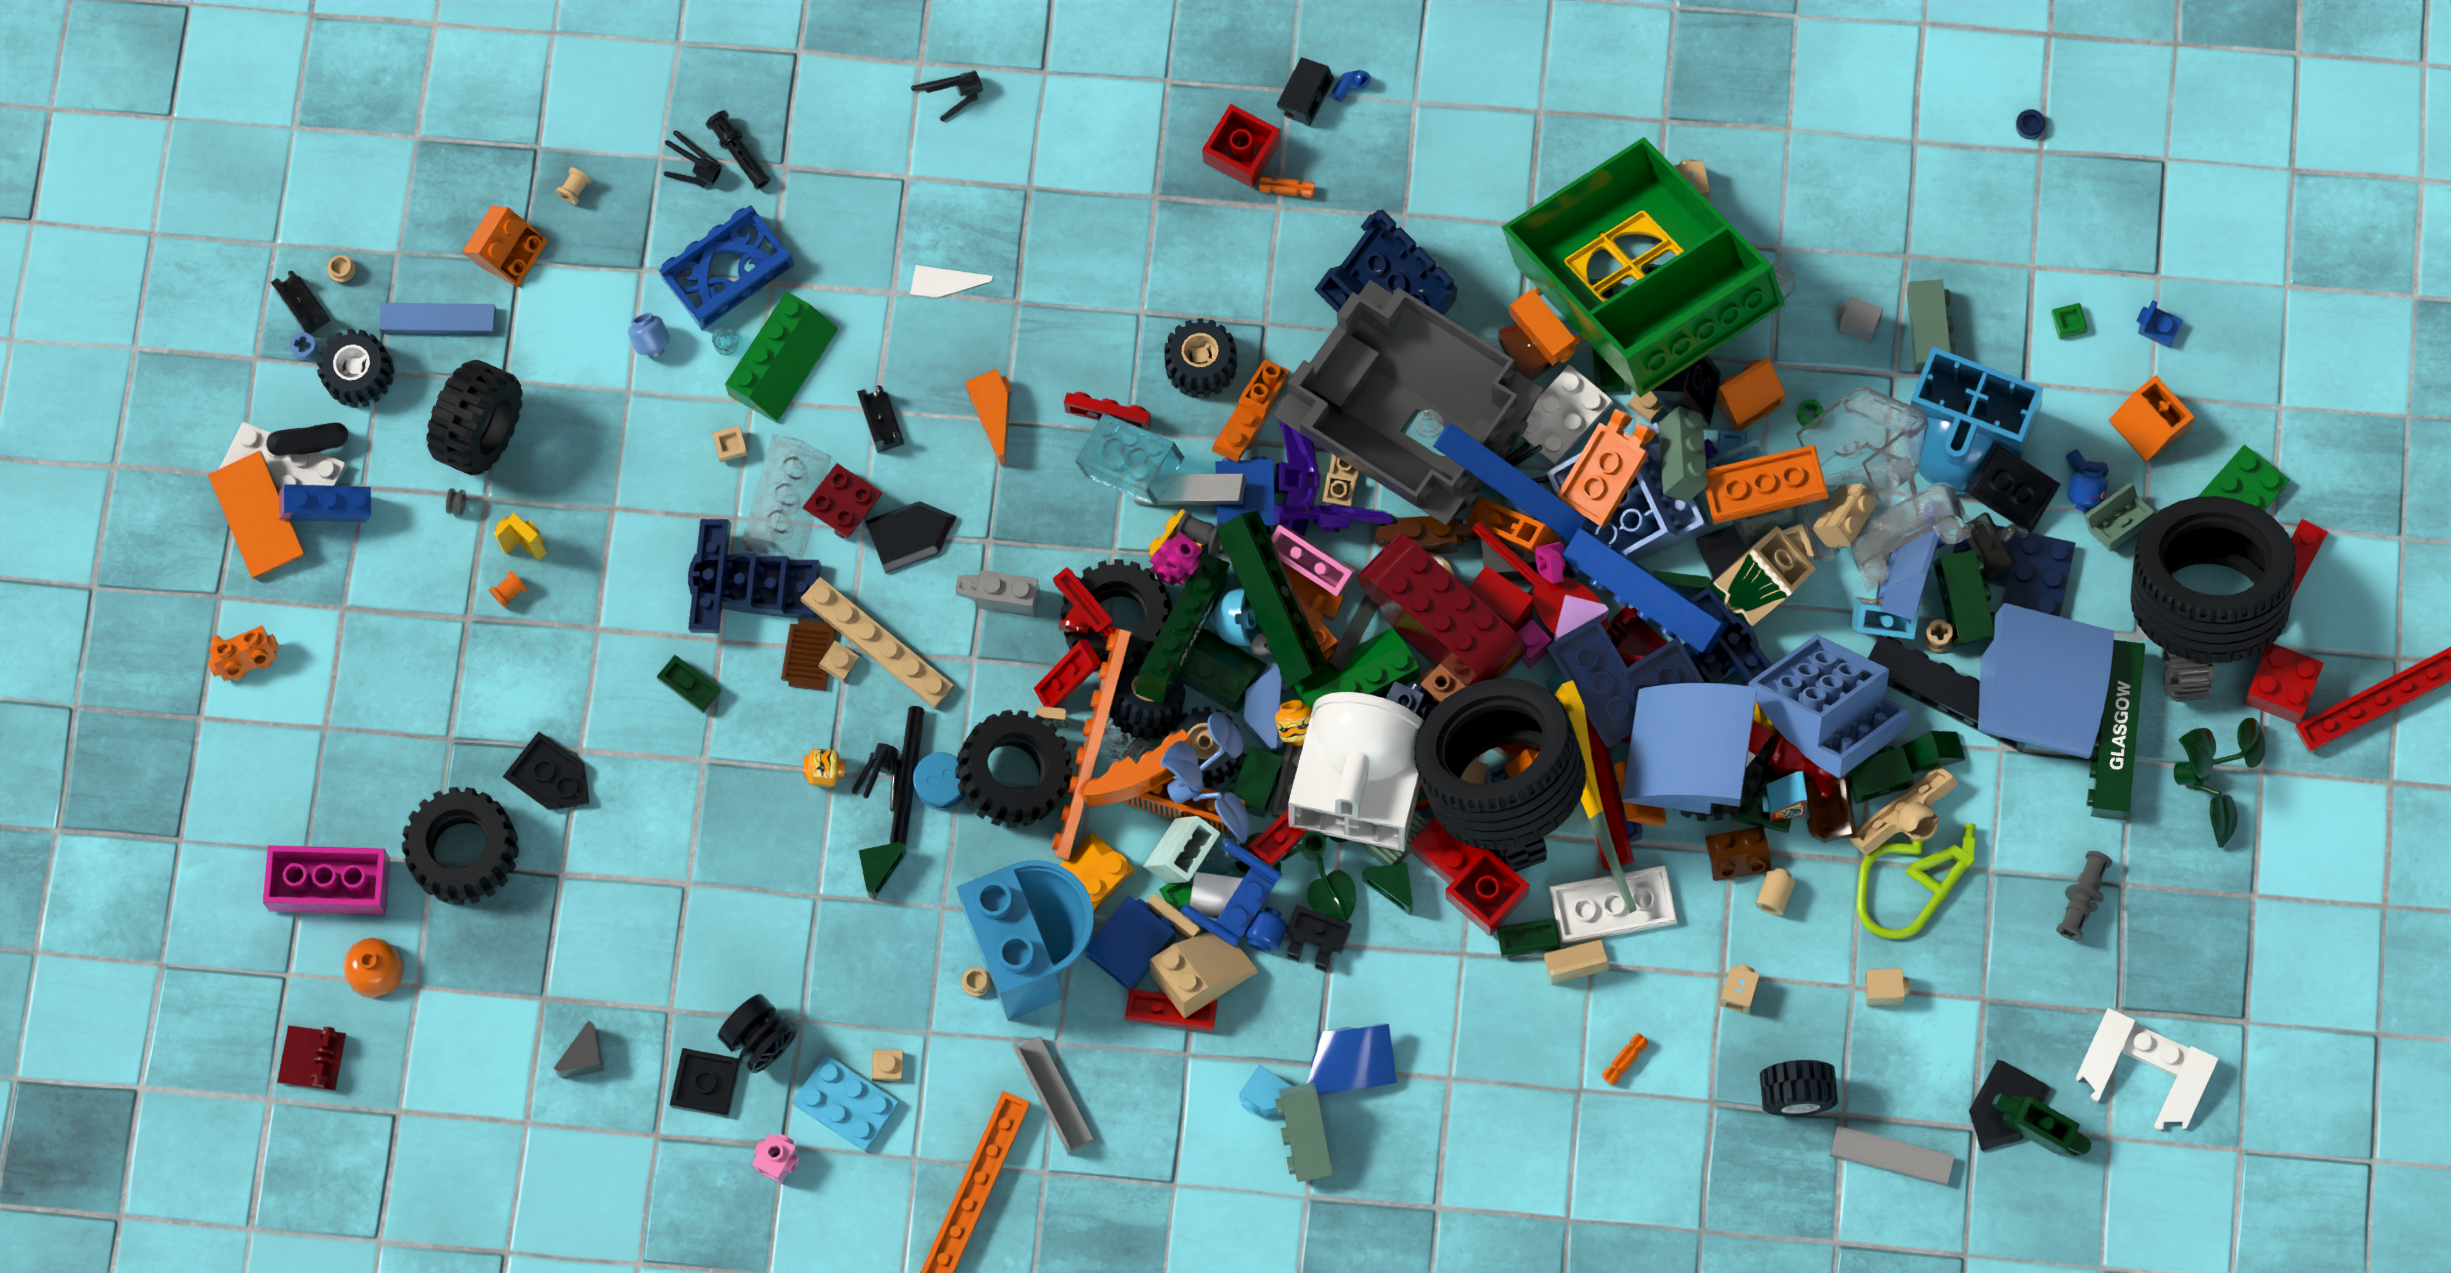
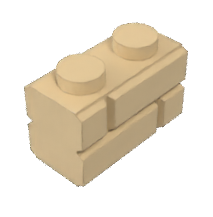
M1849 484L1840 485L1822 512L1821 518L1815 523L1813 530L1828 548L1838 547L1839 545L1841 547L1851 546L1876 507L1877 500L1863 484H1852V486Z

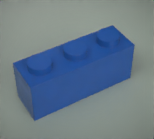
M284 484L279 491V520L366 522L371 516V487Z

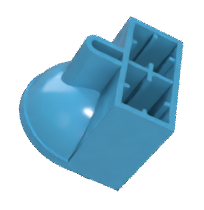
M1932 346L1911 399V419L1908 427V449L1912 462L1920 475L1931 485L1944 492L1969 496L1963 491L1993 442L2000 444L2018 457H2022L2042 406L2043 387Z
M1027 860L1009 865L957 886V892L966 920L1007 1020L1009 1021L1063 999L1057 974L1069 968L1082 956L1091 940L1094 929L1093 906L1083 883L1072 872L1058 864L1043 860Z

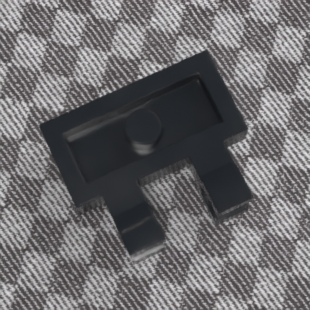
M1296 904L1286 929V935L1293 937L1287 949V959L1298 962L1306 941L1320 946L1315 959V969L1326 972L1333 951L1342 954L1352 929V924Z

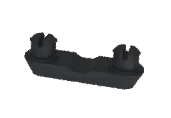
M327 423L305 428L279 430L268 436L266 446L268 451L275 456L315 453L342 446L348 439V431L341 423Z

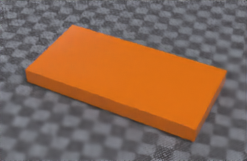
M1815 444L1706 469L1708 486L1705 487L1713 524L1828 499V492Z
M260 450L208 474L251 578L256 579L306 555L292 521L279 520V490L265 457Z

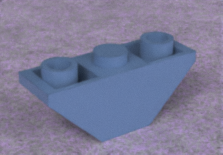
M1276 664L1245 690L1243 719L1244 727L1267 752L1278 755V748L1284 747V741L1280 739L1275 714L1280 710L1279 707L1286 703L1282 702V692H1288V687L1282 679L1279 667Z

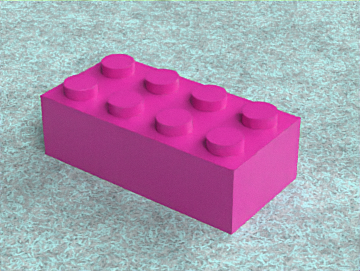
M268 845L263 903L269 912L386 915L391 858L384 848Z

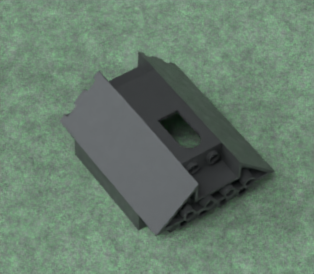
M1369 280L1360 294L1357 295L1352 292L1337 313V326L1311 362L1308 363L1303 360L1287 382L1288 394L1272 416L1444 525H1447L1479 499V488L1483 481L1447 456L1435 454L1402 433L1401 431L1417 410L1444 428L1449 422L1454 424L1505 460L1509 453L1512 452L1518 438L1527 429L1529 424L1527 420L1543 387L1515 371L1514 359L1398 287L1394 294Z

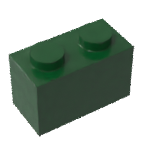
M1249 746L1247 754H1241L1237 765V770L1240 771L1237 781H1231L1228 792H1232L1239 799L1245 800V806L1249 814L1265 818L1280 777L1283 756Z
M1894 746L1885 747L1879 750L1878 754L1868 757L1846 773L1856 804L1906 790L1914 782L1903 747L1896 749Z

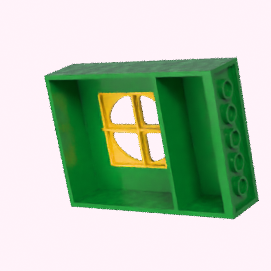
M1645 137L1502 226L1517 268L1536 288H1540L1543 292L1542 294L1639 397L1644 396L1785 306L1773 266ZM1642 234L1658 238L1662 242L1632 260L1617 246L1615 240L1625 235ZM1606 249L1623 267L1595 285H1591L1587 274L1590 260L1597 251ZM1667 252H1673L1676 255L1647 275L1642 271L1643 267ZM1633 277L1636 282L1611 298L1606 299L1602 297L1605 291L1624 279Z

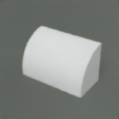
M1195 872L1190 905L1206 916L1218 917L1243 878Z

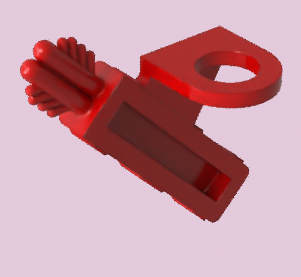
M1066 567L1053 578L1055 586L1073 605L1065 619L1059 622V631L1088 634L1091 627L1097 635L1103 634L1102 641L1107 644L1110 633L1115 634V630L1119 628L1111 626L1113 620L1110 618V615L1100 606L1094 596L1089 593L1088 589L1084 587L1073 571Z

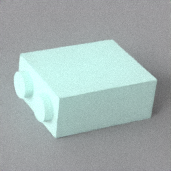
M1199 816L1175 818L1143 867L1166 884L1189 882L1220 835V832Z

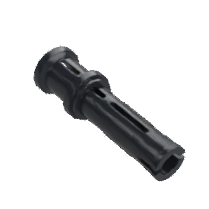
M727 111L717 112L707 120L706 127L709 130H713L720 140L719 145L721 148L729 150L740 168L753 183L755 189L763 188L770 182V177L767 176L742 141V132L740 129H735L728 119L729 114ZM742 155H744V157L747 159L749 164L752 166L753 170L749 167V165L744 160Z

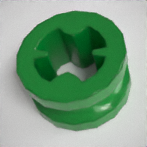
M1812 399L1801 402L1796 415L1797 421L1805 428L1818 426L1822 421L1823 407L1819 402ZM1808 408L1809 411L1811 408L1816 410L1815 418L1812 419L1811 416L1809 419L1805 418V409Z

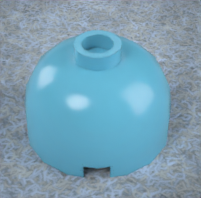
M1244 589L1230 590L1219 598L1215 609L1211 612L1212 626L1215 627L1221 639L1228 644L1241 647L1251 646L1254 638L1259 632H1262V629L1257 624L1256 616L1245 597Z

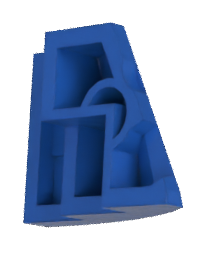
M1383 1023L1361 1028L1345 1027L1320 1032L1316 1045L1317 1052L1312 1058L1310 1065L1312 1070L1307 1083H1315L1317 1095L1397 1083L1389 1024Z

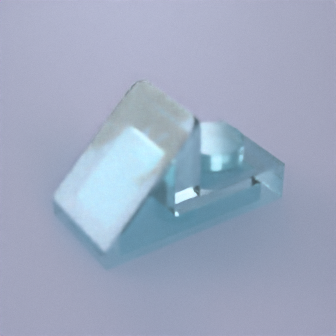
M1224 832L1218 836L1196 872L1224 875L1239 870L1235 865L1239 859L1223 849V844L1227 840H1232L1236 843L1235 835L1232 832Z

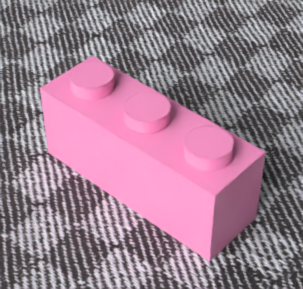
M1279 524L1271 537L1281 561L1335 596H1342L1357 573L1355 569L1285 524Z

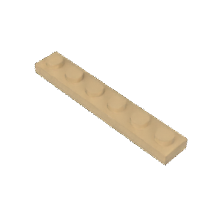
M821 577L801 597V602L934 710L953 689L954 685Z

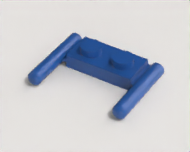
M1227 840L1223 844V849L1249 865L1250 869L1216 921L1189 904L1182 907L1181 913L1229 945L1235 947L1281 877L1282 872L1232 840Z

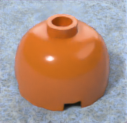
M373 937L362 939L352 945L345 956L343 964L345 979L353 991L362 997L373 999L379 998V996L387 992L391 993L401 982L404 972L402 958L396 948L383 939Z

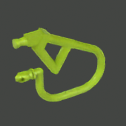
M1964 824L1965 832L1962 849L1952 845L1909 865L1905 874L1934 894L1917 919L1911 925L1902 929L1881 927L1870 918L1867 911L1870 869L1877 858L1887 853L1921 854L1925 840L1916 841L1911 838L1910 842L1912 844L1885 843L1869 855H1866L1859 870L1856 900L1857 913L1864 927L1874 935L1885 939H1905L1919 932L1940 903L1944 901L1965 870H1969L1974 863V830H1976V824ZM1953 859L1956 861V864L1941 884L1923 872L1947 860Z

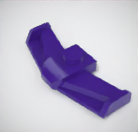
M1280 421L1288 463L1279 462L1276 464L1275 492L1286 494L1283 505H1314L1317 492L1320 489L1321 474L1318 471L1313 441ZM1284 519L1283 524L1300 535L1305 536L1309 519Z
M1334 505L1273 506V521L1277 524H1283L1284 519H1313L1326 532H1340V528H1349L1350 521L1378 523L1381 526L1392 524V515L1378 509Z

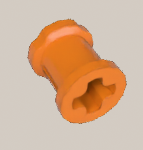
M512 571L507 573L508 577L497 587L489 589L492 596L505 609L509 607L508 603L520 592L525 593L527 591L526 586Z

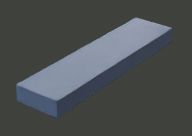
M381 303L379 330L381 333L494 334L496 306L495 304Z

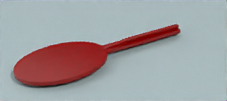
M1476 522L1471 528L1474 533L1534 586L1532 597H1534L1533 606L1543 625L1553 635L1556 633L1565 595L1602 604L1590 589L1572 578L1563 576L1564 581L1555 584L1542 578L1481 522ZM1608 617L1600 622L1606 633L1608 632Z

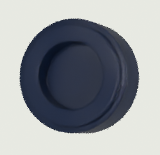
M2028 109L2019 114L2016 121V130L2021 137L2036 139L2043 133L2045 119L2039 111Z

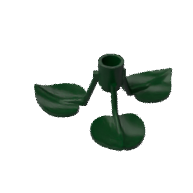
M2245 718L2238 727L2237 740L2241 749L2238 754L2214 759L2216 741L2213 733L2208 728L2191 730L2179 739L2188 755L2189 761H2180L2175 764L2174 779L2178 785H2193L2194 790H2202L2215 796L2210 801V818L2218 848L2224 847L2235 832L2238 821L2237 809L2230 795L2222 796L2221 791L2205 786L2203 783L2208 781L2213 765L2238 760L2243 757L2249 768L2257 767L2262 762L2265 755V738L2258 721L2254 718Z
M1315 831L1309 832L1304 836L1302 844H1297L1280 861H1285L1298 852H1301L1307 860L1316 861L1322 879H1316L1309 885L1307 892L1309 905L1314 911L1342 921L1348 920L1353 913L1356 903L1354 883L1350 876L1342 870H1334L1326 876L1322 856L1326 847L1325 839L1329 835ZM1263 832L1248 836L1246 842L1240 843L1239 846L1248 851V846ZM1329 836L1332 841L1337 843L1349 841L1348 839ZM1230 854L1237 868L1246 875L1250 866ZM1278 861L1273 867L1281 872V863Z

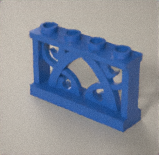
M750 205L746 209L741 208L731 216V219L723 225L714 226L702 240L690 243L686 247L685 252L678 257H671L666 260L659 273L664 283L670 288L702 331L794 266L788 250L783 247L752 205ZM747 226H752L758 231V237L752 246L748 245L750 242L749 231L746 237L738 236V233ZM764 238L776 252L772 256L759 249ZM733 253L743 255L738 264V280L733 282L724 277L708 279L710 266L715 254ZM750 258H753L749 265L754 264L756 267L748 272L744 269L745 264ZM690 269L692 274L684 278L690 282L698 280V284L690 287L682 286L677 282V276ZM722 284L725 289L717 294L715 293L716 286L710 289L709 287ZM699 291L703 305L696 308L686 294Z

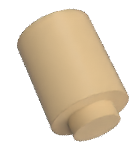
M1781 868L1768 871L1757 898L1756 907L1769 914L1782 916L1795 885V880L1791 878L1792 874Z

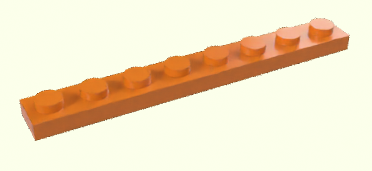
M1116 629L1115 634L1110 633L1106 644V650L1110 651L1107 662L1103 661L1098 674V678L1102 679L1099 691L1094 690L1090 707H1093L1094 711L1092 718H1087L1085 721L1082 735L1086 736L1084 747L1078 748L1075 757V764H1078L1076 776L1071 775L1068 782L1067 792L1071 793L1068 805L1063 804L1059 816V821H1062L1063 824L1060 833L1056 832L1053 837L1051 849L1055 850L1054 856L1069 860L1085 802L1082 791L1092 777L1131 632Z
M1002 1091L920 1273L956 1272L1031 1106L1029 1101Z

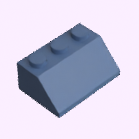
M1936 524L1908 536L1902 540L1899 550L1893 549L1878 594V598L1883 599L1880 611L1914 621L1931 571L1943 525Z

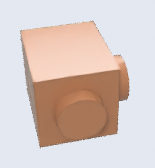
M1441 663L1435 669H1428L1420 679L1422 682L1420 686L1426 689L1425 695L1433 700L1432 703L1435 706L1440 704L1446 697L1466 687Z

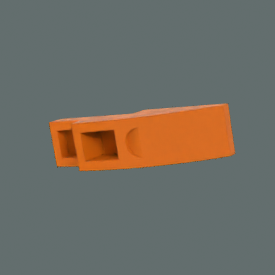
M1266 359L1263 360L1240 396L1237 408L1214 442L1213 452L1237 463L1240 461L1246 449L1250 450L1285 385L1290 370Z
M1183 729L1177 733H1171L1163 740L1162 745L1154 751L1150 750L1144 753L1137 764L1129 756L1124 760L1114 762L1109 767L1107 773L1100 778L1092 779L1085 786L1082 793L1087 805L1090 807L1119 803L1147 793L1167 782L1175 774L1168 768L1160 765V761L1166 750L1178 741H1184L1192 747L1188 734Z

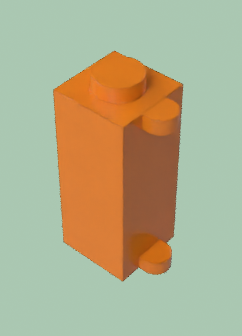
M1532 288L1510 304V316L1552 366L1559 361L1563 363L1573 356L1575 347L1582 341V338L1579 334L1573 336L1540 298L1543 293L1540 288L1535 290Z

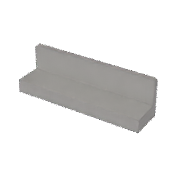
M1039 1036L1019 1047L1017 1043L1012 1044L1014 1053L1067 1155L1093 1143L1094 1139L1041 1037Z

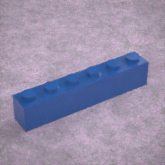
M1579 527L1562 554L1563 559L1568 561L1566 566L1579 575L1584 572L1590 576V583L1602 591H1605L1606 588L1615 593L1613 598L1626 607L1631 604L1638 609L1636 613L1638 616L1650 623L1653 620L1662 625L1660 630L1673 639L1677 636L1686 642L1684 647L1697 655L1700 652L1710 654L1729 625L1589 529Z

